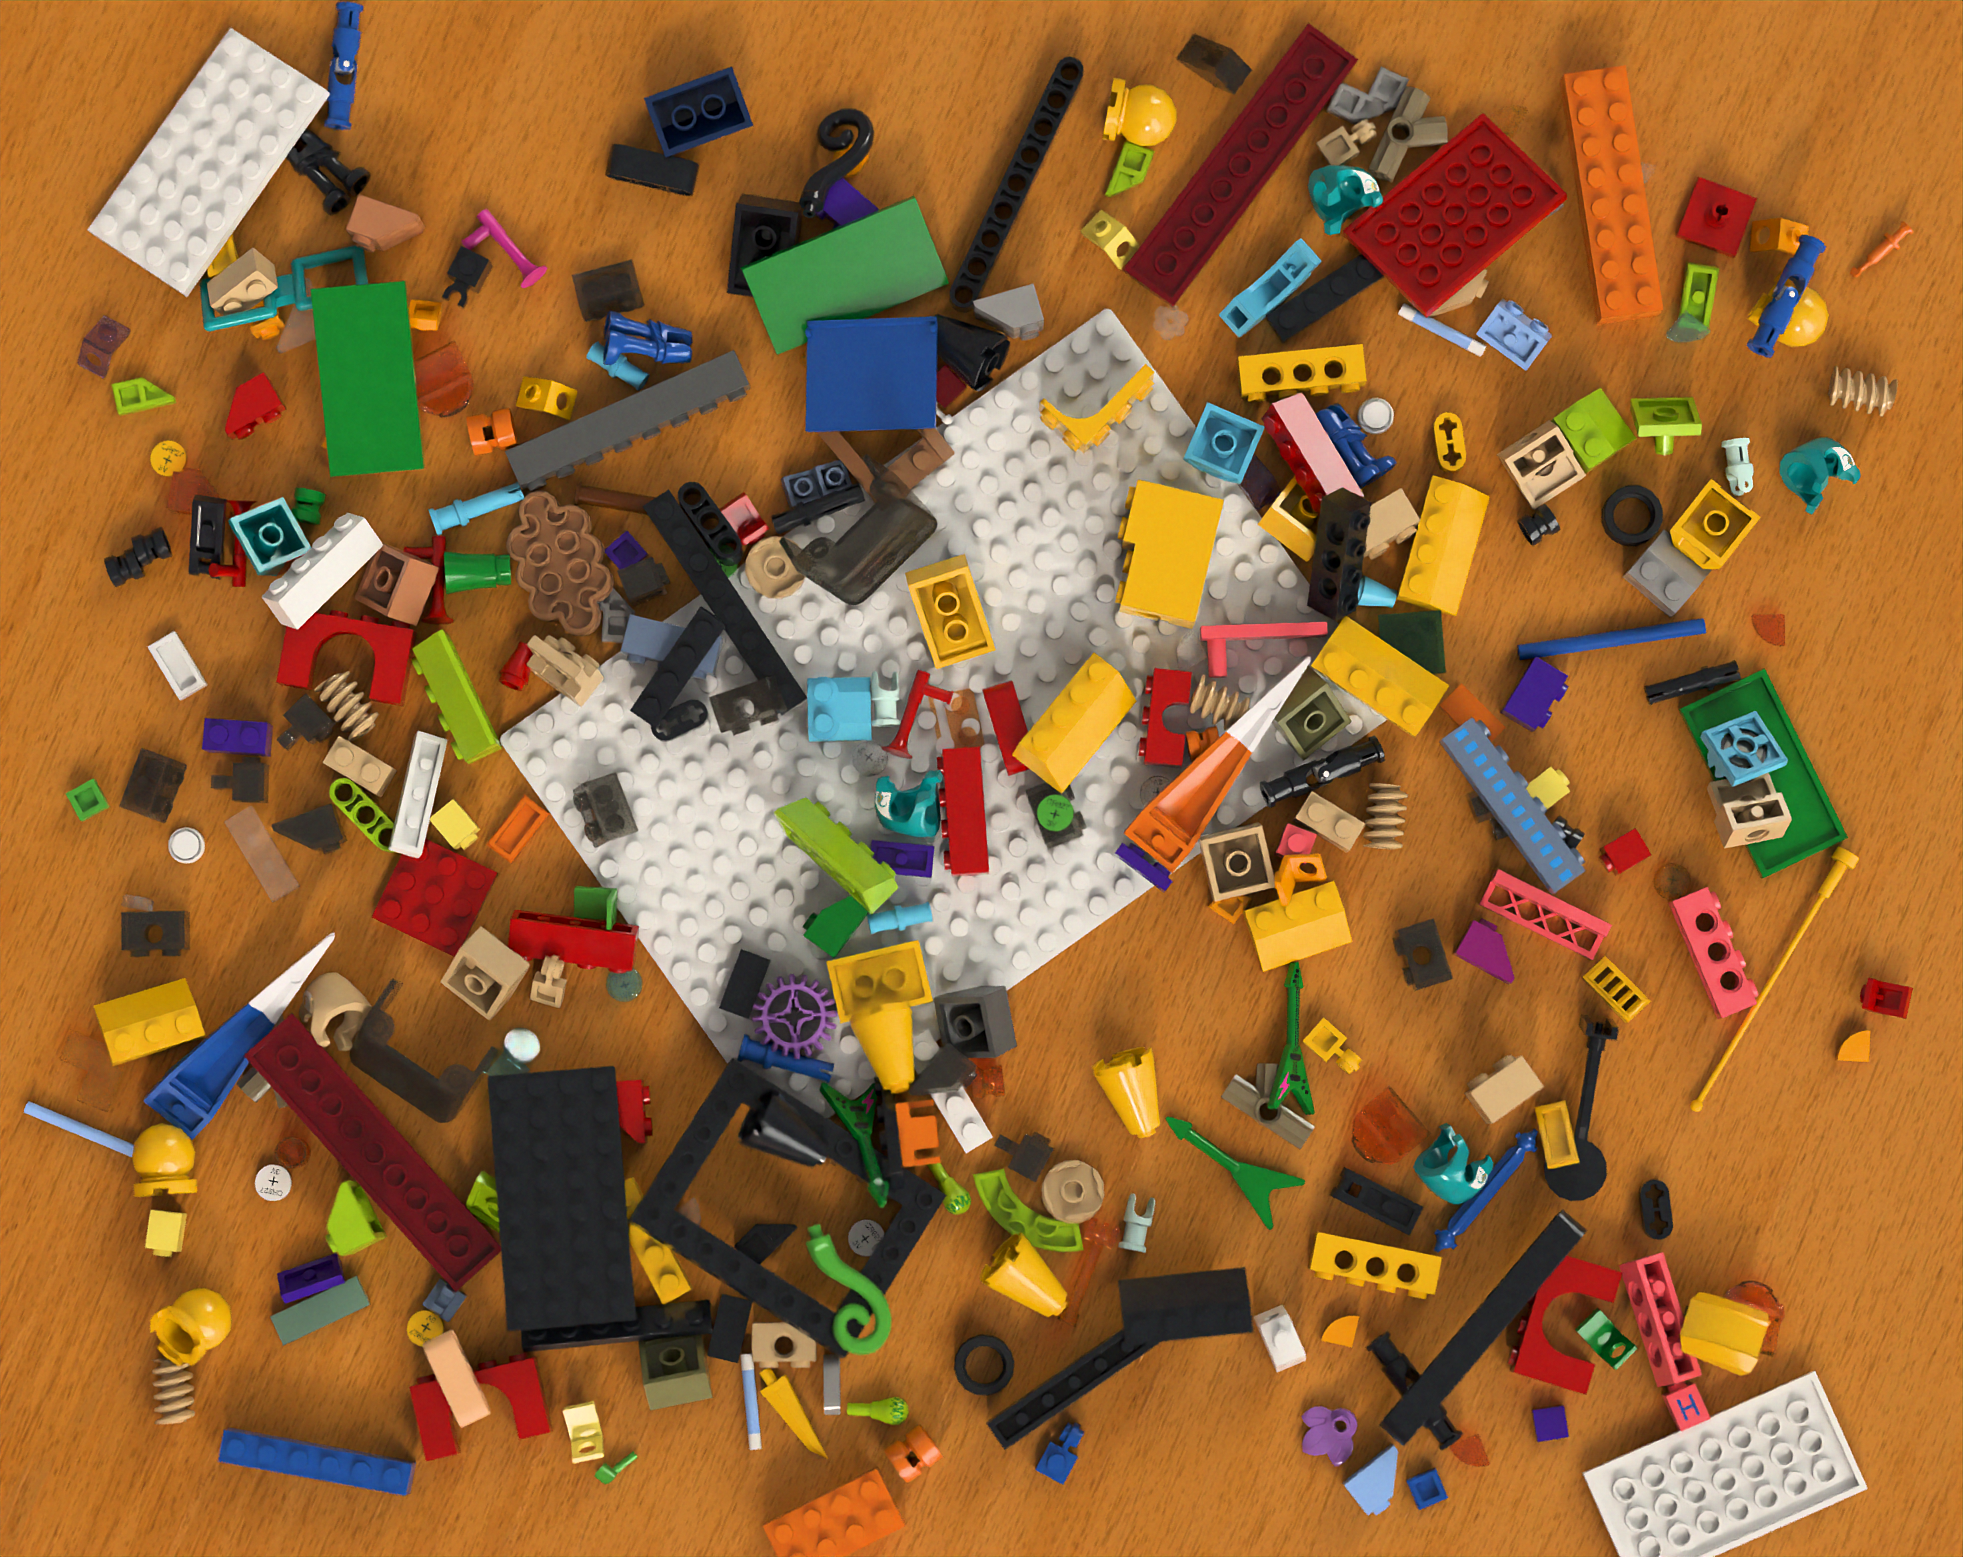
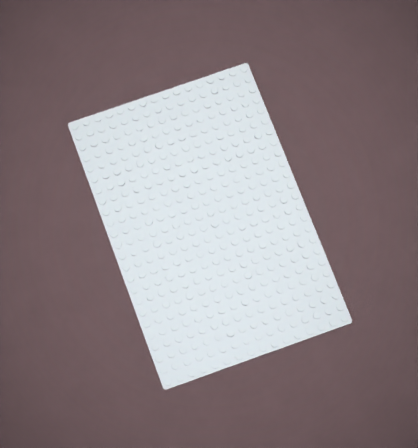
M1103 310L952 417L953 422L951 424L943 423L937 427V431L955 454L884 511L878 508L877 504L862 488L866 501L813 520L809 526L800 525L783 537L794 541L803 550L808 564L807 577L802 587L793 595L782 599H772L757 593L749 584L745 573V564L740 566L728 578L806 696L807 678H871L873 671L878 673V686L882 690L890 691L892 688V674L896 671L899 684V700L896 701L897 720L901 723L917 670L930 674L929 685L950 692L953 691L950 705L946 702L923 696L908 738V752L913 757L912 759L892 755L881 748L891 744L898 732L899 726L874 727L871 723L872 740L809 742L807 700L781 716L725 630L719 635L723 638V644L715 675H707L706 680L691 677L670 707L671 709L693 699L702 702L706 706L709 715L705 725L669 742H662L656 739L652 733L651 725L631 712L630 709L658 670V662L646 660L645 665L630 662L627 660L628 655L620 651L598 667L604 679L582 707L561 693L501 735L500 742L601 886L603 888H617L618 910L629 925L639 926L638 938L727 1064L732 1058L738 1059L744 1034H748L750 1039L759 1042L767 1036L766 1032L761 1034H755L754 1032L756 1028L763 1025L762 1022H753L752 1017L761 1016L762 1011L753 1009L750 1018L746 1019L719 1008L741 949L771 960L759 991L767 996L772 993L767 989V983H771L777 989L780 987L777 977L781 976L786 985L790 984L789 975L795 974L797 984H800L802 975L808 976L806 986L809 987L814 980H818L819 985L815 991L819 993L822 989L827 988L829 992L822 999L824 1002L828 999H834L835 1001L826 961L919 940L932 999L939 995L978 986H1006V991H1008L1154 886L1152 883L1120 860L1114 853L1122 843L1126 846L1133 843L1144 851L1124 834V830L1148 801L1157 795L1153 791H1157V787H1159V791L1164 789L1192 762H1190L1186 737L1181 768L1144 764V757L1138 756L1140 737L1146 738L1147 725H1142L1143 707H1150L1151 694H1145L1147 675L1153 676L1154 668L1192 672L1189 701L1202 676L1205 675V686L1212 680H1215L1217 692L1223 686H1227V697H1230L1237 691L1239 692L1238 702L1241 703L1246 697H1249V708H1252L1306 657L1311 656L1309 666H1311L1339 624L1336 621L1307 606L1310 584L1279 541L1258 525L1262 518L1238 484L1221 480L1200 471L1183 460L1196 426L1112 310ZM1145 364L1155 372L1153 390L1142 402L1136 399L1131 404L1133 406L1131 408L1132 412L1121 424L1115 421L1110 426V435L1098 447L1093 444L1085 453H1082L1079 449L1076 452L1071 450L1063 442L1062 438L1064 436L1057 428L1052 431L1039 419L1041 416L1039 402L1043 398L1051 403L1060 413L1068 417L1077 419L1087 418L1103 409ZM920 439L915 444L910 446L908 449H906L898 456L893 458L891 461L883 465L873 474L875 476L880 474L883 470H885L888 466H890L893 462H895L898 458H900L903 454H905L908 450H910L922 439ZM1138 479L1224 500L1193 629L1168 624L1167 621L1159 619L1156 621L1119 612L1121 604L1115 603L1120 581L1126 582L1128 577L1127 573L1122 572L1127 550L1122 549L1123 540L1117 538L1122 517L1129 518L1130 510L1124 509L1129 487H1136ZM965 554L996 650L936 669L905 573ZM699 595L662 622L686 628L701 606L713 615L714 613L702 595ZM1327 622L1328 634L1326 637L1226 641L1227 677H1208L1207 641L1200 642L1201 626ZM1093 652L1119 671L1137 702L1062 794L1032 770L1008 776L982 689L1012 680L1029 732ZM1316 672L1327 682L1352 722L1304 761L1271 723L1201 836L1236 828L1266 807L1267 804L1260 791V782H1270L1282 777L1284 772L1319 758H1326L1337 750L1351 746L1387 719ZM871 700V721L875 720L874 701ZM1190 702L1188 706H1170L1162 714L1163 725L1172 733L1185 734V732L1192 730L1200 733L1204 732L1206 728L1214 726L1217 727L1219 737L1226 732L1223 729L1224 719L1214 725L1212 724V713L1205 719L1201 718L1202 708H1199L1193 714L1190 713ZM690 706L688 708L689 714L681 717L682 722L688 719L698 722L700 721L699 715L703 711L702 709L696 710L694 706ZM665 719L661 720V726L657 729V732H664L666 736L670 735V728L679 724L678 720L667 723ZM980 746L989 874L952 877L951 870H945L943 851H950L949 838L942 839L941 821L938 832L932 837H914L884 828L879 822L875 809L876 782L880 777L889 776L890 782L894 783L899 791L914 788L922 783L928 771L937 770V757H943L942 749ZM865 754H866L868 757L870 756V754H872L870 758H871L873 761H871L870 759H868L867 761H865V760L867 759V757L865 756ZM1311 769L1307 773L1306 777L1312 774ZM944 775L942 782L936 783L938 798L939 788H945ZM1061 795L1072 804L1073 819L1069 826L1061 831L1047 830L1038 820V806L1047 796ZM806 797L813 804L817 801L820 802L830 812L831 815L828 818L835 824L839 821L851 831L852 836L850 838L855 843L859 844L862 841L870 849L872 840L935 846L932 878L896 875L894 879L898 889L873 913L894 910V906L898 905L904 908L929 902L933 921L905 926L906 930L899 931L898 928L871 934L866 916L834 959L803 936L807 931L803 928V925L813 912L819 915L823 909L850 896V894L784 834L774 812L780 807ZM940 807L941 820L947 819V808ZM1197 841L1191 852L1174 871L1201 853L1199 841ZM1144 851L1146 855L1143 859L1153 866L1155 862H1158ZM798 990L799 1003L802 1009L820 1010L813 996ZM788 991L774 1000L769 1013L782 1012L787 1008ZM757 996L755 1004L763 1006L765 1001ZM793 1000L791 1014L779 1016L778 1019L785 1018L787 1022L791 1020L790 1025L794 1026L796 1033L798 1020L803 1019V1017H810L811 1014L804 1015L802 1011L798 1013L799 1008L795 1007V1000ZM934 1000L930 1003L911 1007L913 1037L928 1028L934 1040H939L941 1035ZM835 1002L832 1006L827 1007V1011H837V1017H828V1022L836 1024V1029L826 1027L824 1031L832 1039L827 1041L822 1036L818 1041L823 1045L821 1051L814 1044L809 1046L813 1054L810 1058L835 1063L833 1072L819 1069V1071L832 1075L830 1082L827 1083L829 1086L848 1099L855 1100L874 1083V1077H877L856 1038L850 1021L840 1023ZM821 1020L808 1021L803 1024L801 1028V1042L806 1041L815 1034ZM769 1023L773 1033L779 1039L791 1043L790 1029L787 1024ZM800 1049V1055L808 1057L805 1049ZM747 1060L740 1062L827 1119L835 1114V1111L819 1091L821 1084L826 1083V1081L774 1066L766 1070L763 1069L762 1065Z

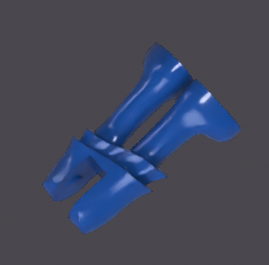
M608 311L604 327V339H606L603 352L604 365L615 364L622 353L647 355L653 357L655 362L661 361L662 364H683L691 361L692 349L690 345L692 344V332L666 325L660 321L655 323L651 319L644 324L627 319L618 312ZM628 335L644 337L645 339H640V338H636V337H632V336H628Z
M1339 403L1332 404L1316 413L1317 418L1360 489L1370 485L1396 466L1397 462L1391 456L1375 459L1369 454L1362 443L1367 435L1360 431L1361 427L1351 419Z

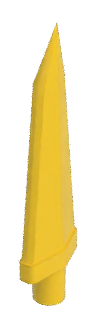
M765 1368L760 1371L759 1374L767 1385L760 1390L763 1397L769 1401L808 1450L828 1459L787 1375L785 1374L777 1378L771 1368Z

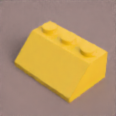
M1335 881L1293 894L1288 906H1282L1280 899L1243 912L1262 972L1352 942L1345 911Z
M185 978L93 1006L111 1066L197 1041L205 1036L195 1001Z

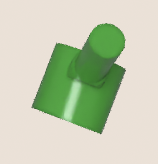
M632 1452L619 1461L613 1469L604 1462L595 1473V1477L603 1484H609L623 1468L638 1457Z

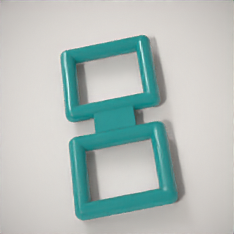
M354 245L293 259L291 262L292 274L276 277L278 288L263 299L264 307L215 317V310L210 306L207 283L211 279H203L199 284L203 327L206 331L210 332L273 318L277 315V307L294 303L299 311L313 309L311 296L307 297L304 269L353 259L356 285L368 284L364 250Z

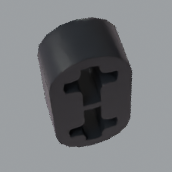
M688 700L669 709L663 717L667 723L675 720L679 722V724L670 728V735L666 736L664 732H657V729L661 726L660 723L656 728L651 726L652 733L656 739L662 742L673 741L705 725L708 720V710L699 700ZM690 706H694L696 710L702 709L703 711L699 715L700 721L694 722L692 719L682 722L681 717L689 714L688 708Z
M1659 1180L1645 1181L1639 1189L1643 1229L1648 1237L1661 1240L1668 1237L1673 1230L1669 1191L1667 1186ZM1655 1184L1657 1190L1662 1191V1196L1657 1197V1208H1653L1652 1198H1646L1645 1195L1647 1191H1650V1185ZM1654 1211H1658L1660 1221L1666 1222V1227L1661 1228V1234H1657L1656 1230L1650 1229V1223L1655 1222Z

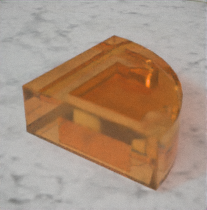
M1785 614L1752 615L1753 626L1764 641L1775 646H1785Z
M1479 1434L1449 1446L1452 1453L1468 1465L1477 1467L1490 1465Z

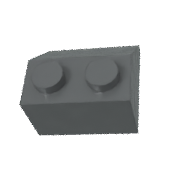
M978 986L933 998L945 1058H996L1017 1046L1006 986Z

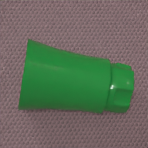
M444 551L446 595L481 588H497L496 584L500 586L511 585L510 555L495 556V553L467 554Z

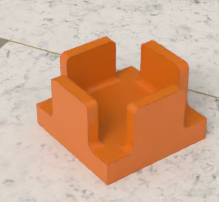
M934 1099L895 1104L903 1167L941 1163V1157L916 1159L915 1151L918 1149L939 1146L936 1117L932 1115L912 1118L910 1115L911 1109L935 1106Z

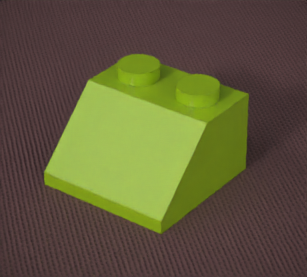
M1601 388L1580 399L1551 420V422L1559 427L1585 474L1636 439Z

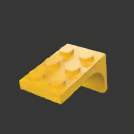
M1145 364L1103 409L1087 418L1077 419L1068 417L1060 413L1051 403L1043 398L1039 402V412L1041 415L1039 419L1050 430L1053 431L1057 428L1064 436L1062 438L1063 442L1071 450L1076 452L1079 449L1082 453H1085L1093 444L1098 447L1110 435V426L1115 421L1121 424L1132 412L1131 408L1133 406L1131 404L1136 399L1142 402L1153 390L1155 372Z

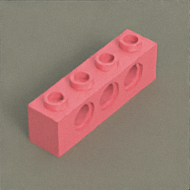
M1708 887L1669 902L1668 904L1717 1019L1724 1018L1757 1004L1754 998L1758 996L1756 986L1752 979H1746L1742 969L1746 967L1744 958L1739 949L1734 950L1730 939L1733 938V933L1726 920L1722 922L1718 913L1721 905L1714 891L1709 892ZM1699 914H1704L1710 919L1711 925L1706 932L1700 931L1696 926L1695 921ZM1712 943L1720 945L1723 950V955L1718 961L1712 960L1708 955V948ZM1725 972L1731 973L1735 978V985L1731 990L1724 989L1720 983V978Z
M1663 1252L1619 1265L1657 1387L1676 1384L1702 1375L1697 1358L1681 1351L1680 1333L1684 1317Z

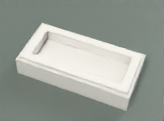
M176 631L169 633L148 646L149 651L180 701L208 685Z

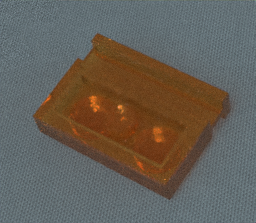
M970 688L955 691L954 693L960 696L954 698L951 703L953 712L945 708L951 738L955 744L954 748L980 746L981 749L985 742L974 692ZM928 697L931 712L936 716L935 731L938 740L942 736L933 698ZM967 718L976 719L980 724L979 733L976 735L975 730L971 727L961 729L964 720Z

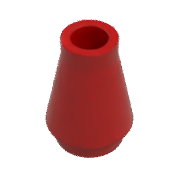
M519 642L515 651L499 671L501 675L499 682L517 691H522L524 685H528L531 670L526 664L534 654L527 646V643Z

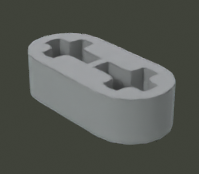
M824 1354V1415H841L840 1357L835 1354Z

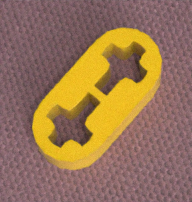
M1446 412L1436 418L1433 424V437L1438 466L1447 473H1454L1463 467L1466 461V450L1461 420L1457 415ZM1445 419L1449 420V424H1455L1456 427L1451 431V440H1447L1445 430H1439V426L1443 425ZM1448 445H1452L1453 454L1460 457V459L1456 460L1455 466H1450L1449 461L1443 460V457L1448 454Z

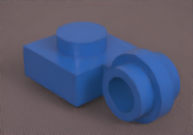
M1068 1422L1059 1437L1060 1440L1064 1441L1062 1447L1050 1441L1035 1470L1063 1485L1078 1458L1077 1455L1069 1452L1068 1448L1070 1445L1076 1448L1085 1432L1080 1429L1081 1425L1077 1423L1072 1425Z

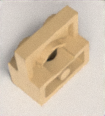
M1550 420L1497 454L1511 479L1517 484L1533 510L1586 476L1559 427Z
M534 635L527 643V646L534 654L526 664L530 670L580 707L584 705L604 679L598 670L600 664L587 654L580 657L574 652L576 647L563 637L556 640L551 635H548L542 641Z
M1769 772L1758 776L1751 782L1738 784L1733 787L1726 779L1710 782L1707 787L1717 814L1714 823L1724 849L1781 838L1792 820L1782 792L1776 793Z

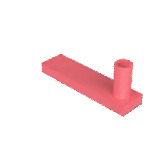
M1327 622L1201 626L1200 642L1207 641L1208 677H1227L1226 641L1326 637L1328 634Z

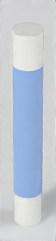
M1404 303L1398 315L1480 357L1487 347L1430 316L1426 318L1420 311Z
M752 1353L741 1354L749 1450L762 1449L754 1362H752Z

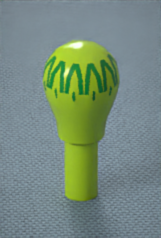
M941 1163L927 1164L939 1183V1190L946 1194L943 1200L945 1209L954 1215L965 1213L971 1205L969 1192L958 1184L953 1177H949Z
M898 1397L873 1401L871 1404H847V1415L871 1416L872 1419L880 1420L890 1425L902 1424L909 1414L907 1403Z

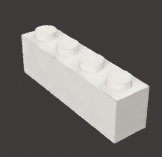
M347 512L335 521L334 526L324 536L316 539L312 548L302 557L296 559L291 564V568L281 578L273 581L269 586V590L261 597L281 624L298 630L383 546V543L364 517Z

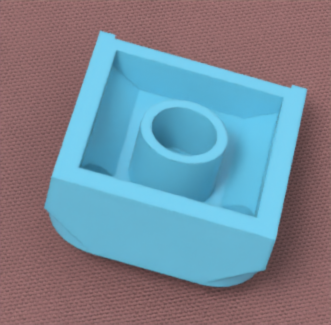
M1207 402L1183 460L1194 468L1221 480L1241 484L1265 427Z
M870 677L807 678L809 742L872 740Z

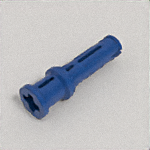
M744 1034L737 1059L738 1062L747 1060L762 1065L763 1069L766 1070L774 1066L826 1081V1083L830 1082L832 1075L820 1072L819 1069L833 1072L835 1063H828L800 1055L799 1059H795L794 1053L790 1051L788 1056L785 1057L782 1056V1049H777L774 1052L771 1050L774 1042L770 1041L762 1045L761 1042L750 1039L748 1034Z

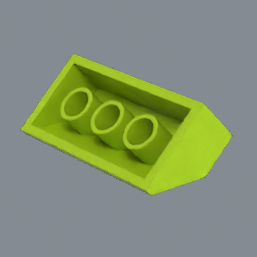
M442 629L412 648L415 657L411 658L413 666L418 675L424 673L429 685L424 686L425 691L432 704L438 702L442 713L437 716L445 732L451 730L455 738L451 746L458 760L464 758L465 762L470 764L502 749L503 747L451 637Z
M805 797L780 807L774 812L784 834L869 913L873 914L898 889L894 879L896 873L885 862L879 865L872 858L874 856L872 850L862 841L859 844L855 843L850 838L852 836L851 831L839 821L835 824L828 818L831 815L830 812L820 802L817 801L813 804Z

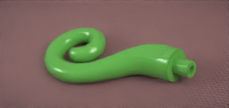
M820 1224L809 1227L808 1231L811 1240L807 1241L806 1245L815 1264L832 1279L861 1294L869 1302L875 1317V1327L872 1333L864 1338H854L846 1329L847 1321L851 1318H856L860 1324L867 1325L870 1322V1316L868 1311L861 1305H845L837 1312L833 1320V1333L837 1342L843 1349L853 1354L865 1355L877 1351L883 1346L891 1330V1312L885 1296L872 1281L839 1258L830 1234L823 1236Z

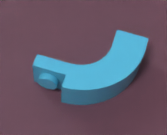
M1300 238L1265 274L1237 295L1222 310L1219 316L1240 338L1301 286L1322 260Z

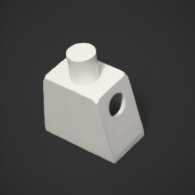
M1283 1305L1253 1317L1276 1373L1306 1361L1303 1347L1290 1316Z

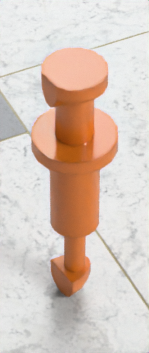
M1902 221L1900 228L1892 236L1888 233L1883 235L1885 240L1867 255V261L1858 269L1853 267L1850 274L1853 277H1859L1861 272L1870 264L1875 265L1893 248L1898 250L1900 246L1897 242L1907 233L1911 235L1913 230Z

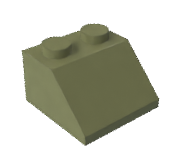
M1308 665L1273 719L1272 724L1304 761L1352 721L1327 682Z
M702 1335L638 1341L643 1386L650 1410L713 1398Z

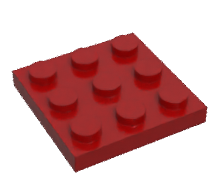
M425 838L422 855L419 858L405 854L401 855L371 918L455 957L459 949L466 942L498 873Z

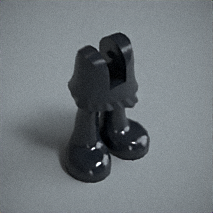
M306 128L300 139L307 146L300 153L295 147H292L286 159L290 162L295 172H298L299 175H306L325 196L322 203L324 211L328 215L337 214L348 206L351 199L319 168L325 167L354 197L359 195L365 188L371 174L362 167L352 171L338 160L340 152L333 151V146L325 143Z

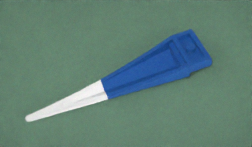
M335 932L325 937L166 1071L160 1081L144 1097L143 1102L175 1127L181 1128L193 1140L213 1119L249 1064L244 1055L269 1034L294 995L334 940Z

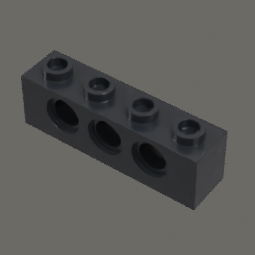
M1343 487L1322 497L1307 601L1308 607L1334 621L1355 612L1358 605V591L1362 578V564L1366 551V537L1370 524L1372 503Z

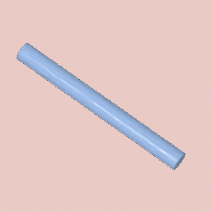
M27 1102L24 1113L132 1157L134 1144L33 1102Z

